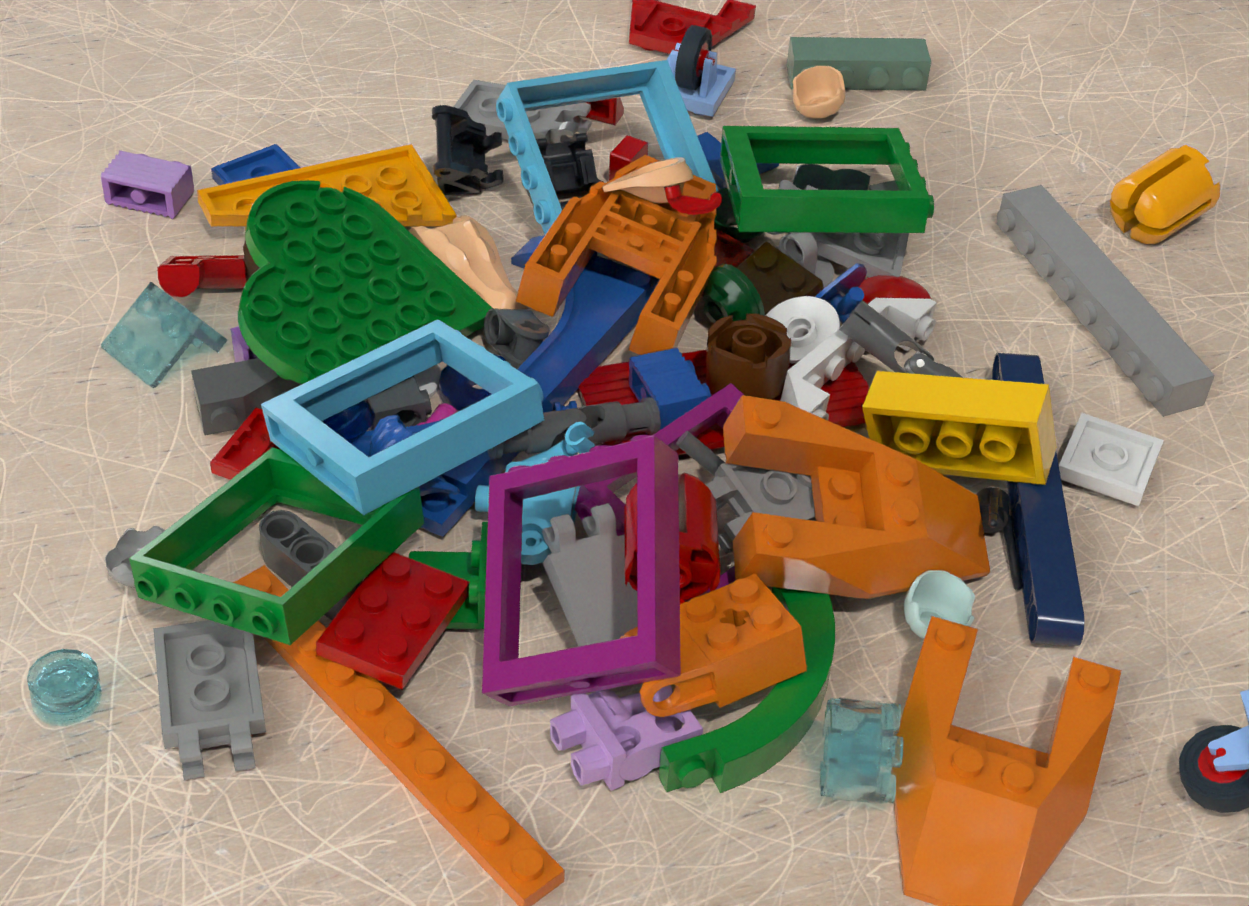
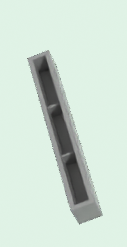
M1042 185L1004 193L1000 210L997 213L996 224L1000 230L1009 237L1019 252L1028 259L1039 275L1053 288L1058 297L1078 317L1080 323L1090 331L1101 347L1109 353L1121 367L1124 374L1134 382L1159 413L1164 417L1203 406L1215 375Z

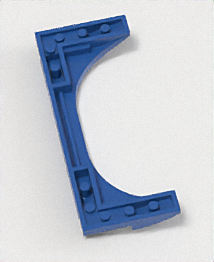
M545 235L531 238L511 258V264L524 269L526 262ZM595 251L566 296L565 307L555 329L517 369L528 377L534 378L539 383L544 396L542 401L543 412L553 411L554 402H560L563 405L578 389L579 385L589 377L632 330L660 281L659 278L599 257ZM439 421L405 428L416 434ZM374 430L340 435L366 456L370 457L371 436ZM487 451L441 474L446 479V482L458 487L460 492L456 495L437 492L421 496L424 524L421 528L444 537L474 504L478 485L489 486L490 476L502 473L506 466L521 451L503 454L501 459H491Z

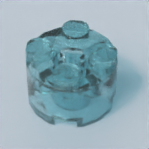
M841 697L839 699L830 698L827 701L822 737H825L823 761H820L821 796L831 797L836 800L894 804L896 775L891 774L892 767L900 768L902 765L903 737L893 736V733L899 732L901 704Z

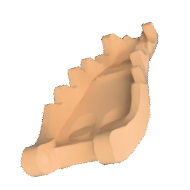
M463 215L454 218L453 224L433 229L418 226L409 230L413 236L492 308L528 309V306L516 302L518 292L512 287L505 273L495 242L487 229L475 219Z

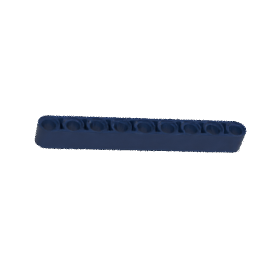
M996 353L993 362L992 380L1044 384L1040 357L1029 354ZM1055 452L1046 485L1007 481L1011 516L1014 518L1013 530L1021 570L1022 592L1030 642L1034 644L1080 646L1084 635V610L1057 453Z

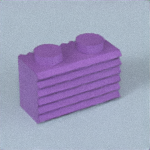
M119 150V154L115 156V159H112L108 168L105 167V171L101 173L104 198L108 205L113 203L116 207L120 205L122 208L127 207L130 210L134 208L136 211L141 210L143 213L148 211L150 214L155 213L157 216L162 214L164 217L169 216L171 219L178 214L195 191L191 166L178 161L171 162L149 157L145 154H134Z

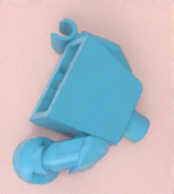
M576 422L568 428L565 440L532 457L509 463L506 466L505 472H508L514 466H533L545 463L554 456H573L578 453L589 452V449L595 446L588 439L594 435V431L585 423ZM478 485L475 497V510L488 512L489 486ZM580 486L523 499L522 564L535 565L542 563L552 553L542 534L544 528L552 526L551 518L569 514L575 526L577 512L574 510Z

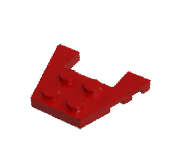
M632 0L629 44L640 46L649 51L656 50L670 54L675 49L677 43L681 44L687 29L691 25H696L711 30L712 46L752 21L755 18L756 5L736 0H727L719 13L712 15L659 2L658 0Z

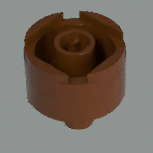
M746 314V320L733 321V315L716 321L709 328L707 339L705 379L710 393L714 395L732 383L745 396L770 400L779 396L783 392L787 371L790 367L792 342L791 338L787 336V328L781 322L760 314Z

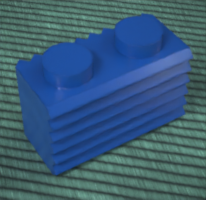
M678 348L629 358V386L639 402L642 398H654L660 411V430L711 397L708 385L706 383L701 384L700 380L697 379L692 361H685Z

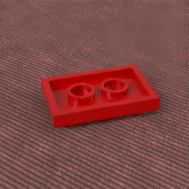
M393 552L366 576L316 641V655L403 690L469 596V581Z

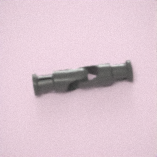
M647 397L642 398L639 403L621 405L616 401L562 411L543 412L544 421L487 450V453L491 459H501L503 454L525 451L528 455L544 452L565 440L568 428L576 422H583L594 431V435L588 438L594 444L623 440L626 435L641 432L654 435L660 430V411L654 398Z

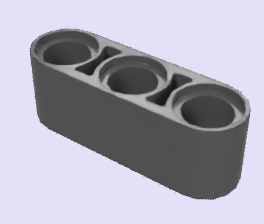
M273 511L266 514L259 523L264 562L267 567L291 587L336 549L328 540L290 511ZM362 581L324 615L333 620Z

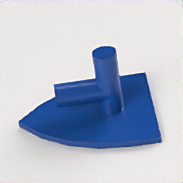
M856 263L815 296L827 301L835 308L842 324L864 298V292L859 286L866 277V267L863 264Z

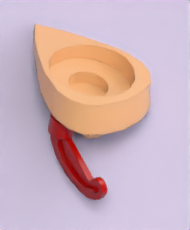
M682 157L648 164L602 186L604 192L623 190L654 203L669 202L673 209L690 215L714 211L722 201L721 195L717 192L710 195V200L682 195L685 182L693 179L692 169L686 164L685 158Z

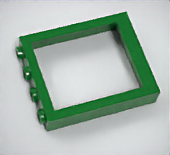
M723 126L720 163L739 232L925 233L927 218L933 217V195L928 194L925 177L920 176L917 160L912 158L910 144L905 142L899 128ZM756 163L889 165L899 191L764 189Z
M272 447L129 558L138 598L291 645L424 524L420 489L417 487L363 515L283 450ZM276 502L363 525L281 597L192 571Z

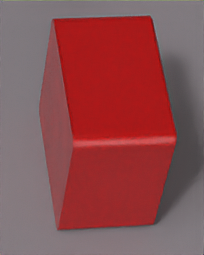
M626 135L610 153L609 181L615 177L618 170L640 157L648 155V142Z

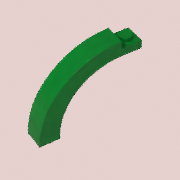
M772 587V593L801 625L807 671L777 683L762 702L736 721L711 732L661 747L659 779L666 793L682 787H696L710 778L714 780L719 792L723 793L765 773L799 744L817 717L827 691L835 648V618L829 594Z

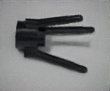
M997 487L984 488L976 494L978 495L983 530L985 533L1003 531L1014 589L1021 590L1023 584L1013 531L1014 518L1009 515V496L1005 491Z

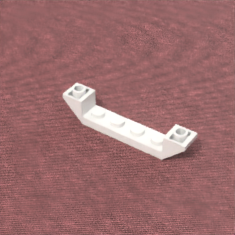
M875 298L868 304L916 342L927 340L936 324V320L932 317L937 302L931 299ZM838 328L787 371L780 401L787 402L828 420L829 414L826 413L830 394L821 390V387L829 380H836L843 371V368L851 361L857 362L865 349ZM902 345L899 346V347L903 348V349L906 350V351H908V350L911 349L910 347H907V346H902Z

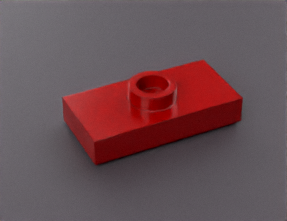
M256 407L211 460L210 466L213 474L231 480L272 447L280 449L270 441L262 409Z

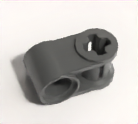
M492 308L486 313L484 320L486 341L502 355L505 361L516 369L540 346L543 339L548 337L550 328L542 323L529 309Z

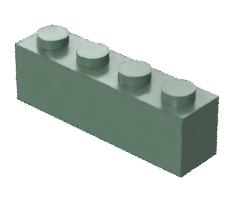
M790 37L787 71L791 89H793V79L805 69L815 66H831L843 75L845 90L926 91L931 58L925 39Z

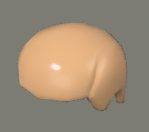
M815 66L805 69L793 79V102L796 110L805 117L826 118L835 114L845 101L843 75L831 66Z

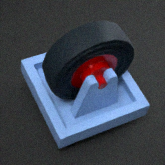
M691 25L687 29L681 44H676L675 49L671 51L667 60L687 111L697 115L713 117L735 81L736 69L717 64V52L711 51V30Z
M1249 690L1240 692L1248 726L1243 728L1233 725L1209 727L1196 733L1184 745L1180 754L1179 773L1181 782L1191 799L1205 809L1226 813L1239 812L1249 808Z

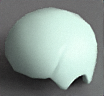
M927 570L916 577L906 594L904 601L906 623L910 625L911 630L923 639H925L931 616L970 627L975 619L972 616L975 595L959 577L944 570Z

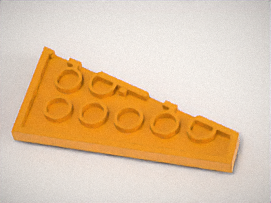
M412 144L197 190L198 203L211 227L246 226L251 207L262 193L276 185L300 180L320 181V187L334 188L340 192L343 191L344 187L359 192L379 204L403 226H445L453 224L454 218L457 217V214Z

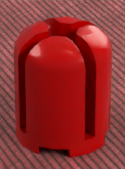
M684 472L681 474L678 483L680 604L685 603L687 599L700 596L708 589H710V592L714 591L720 583L716 499L711 490L698 477ZM637 483L627 495L626 504L624 505L625 585L627 586L629 582L636 591Z

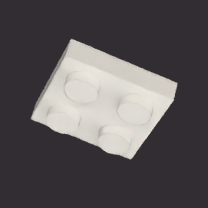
M1081 413L1059 463L1061 480L1139 506L1164 440Z

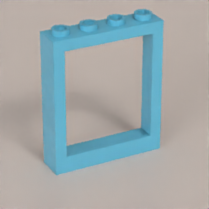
M668 60L509 82L506 84L496 101L497 116L500 121L504 122L509 136L510 151L518 160L521 168L522 184L525 189L529 190L534 204L535 219L541 224L545 235L562 209L526 111L640 94L664 159L685 158L686 164L692 169L693 175L716 184Z
M435 320L261 404L270 441L363 515L544 421L542 408L543 391L534 378L523 374L512 367L507 361L501 360L483 346L476 344L462 335L461 332L454 330L440 320ZM441 362L449 365L492 394L371 457L366 456L322 422Z

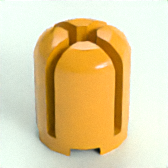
M1183 145L1180 148H1170L1117 182L1112 190L1110 199V213L1117 227L1123 233L1131 230L1130 237L1140 243L1156 245L1213 208L1220 197V183L1218 182L1214 185L1211 174L1205 167L1209 160L1198 150L1187 145Z

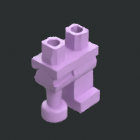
M671 685L658 690L653 697V701L659 702L667 699L673 693ZM609 689L596 691L589 695L586 693L571 695V711L550 720V737L558 751H563L579 744L583 748L571 753V767L580 785L603 779L611 791L624 786L625 780L639 779L647 775L654 768L660 767L661 747L703 734V727L690 710L665 717L653 716L642 705L640 692L619 698L615 692Z

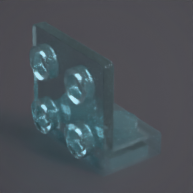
M150 282L102 342L101 348L147 385L156 388L190 344L200 349L205 343L218 353L227 342V339L154 283Z

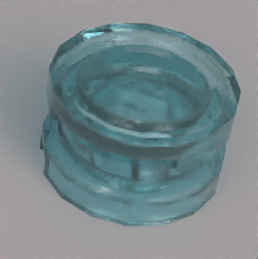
M72 649L52 651L36 660L29 669L27 683L33 713L40 721L52 726H69L80 723L94 713L100 704L102 696L96 662L88 654Z

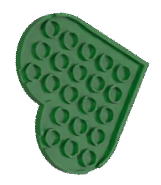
M300 180L282 183L266 190L255 200L251 207L245 228V240L254 263L260 269L253 273L244 286L238 305V324L248 347L262 362L273 369L279 377L304 384L435 320L442 321L454 330L461 332L464 336L484 327L486 313L492 307L391 214L365 195L347 187H344L343 191L340 192L334 188L320 187V181Z

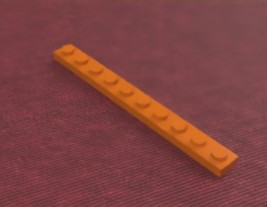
M265 565L233 582L279 597L289 590ZM319 620L291 645L263 637L518 906H532L564 882L565 870L377 679L316 655V641L326 629Z

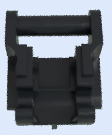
M448 105L433 107L432 119L435 120L437 163L433 165L434 175L437 176L438 186L443 194H477L481 192V188L488 189L504 182L503 170H495L488 173V165L485 164V154L502 145V133L494 132L487 136L485 124L473 121L465 110Z
M587 133L574 134L571 141L548 144L546 138L536 139L556 194L584 190L589 193L591 186L601 181L596 175L592 149L586 150L585 147L588 141ZM526 189L527 194H528V196H529V198H530V201H531V203H532V206L534 207V204H533L532 198H531V196H530L529 190ZM568 201L559 202L562 210Z

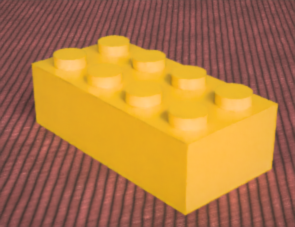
M876 371L862 406L869 439L917 459L940 474L1046 485L1057 448L1049 384Z

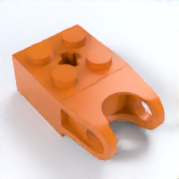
M756 573L738 579L731 584L702 596L692 598L680 604L681 676L644 682L640 689L641 702L647 712L658 717L671 716L715 702L721 708L807 671L801 625ZM638 626L622 635L619 639L637 636ZM672 684L675 685L673 693L667 699L659 702L653 701V697L658 690Z

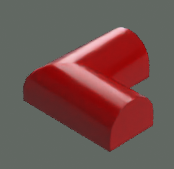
M244 255L170 256L157 267L160 286L166 293L174 297L188 296L196 289L244 288L247 282Z

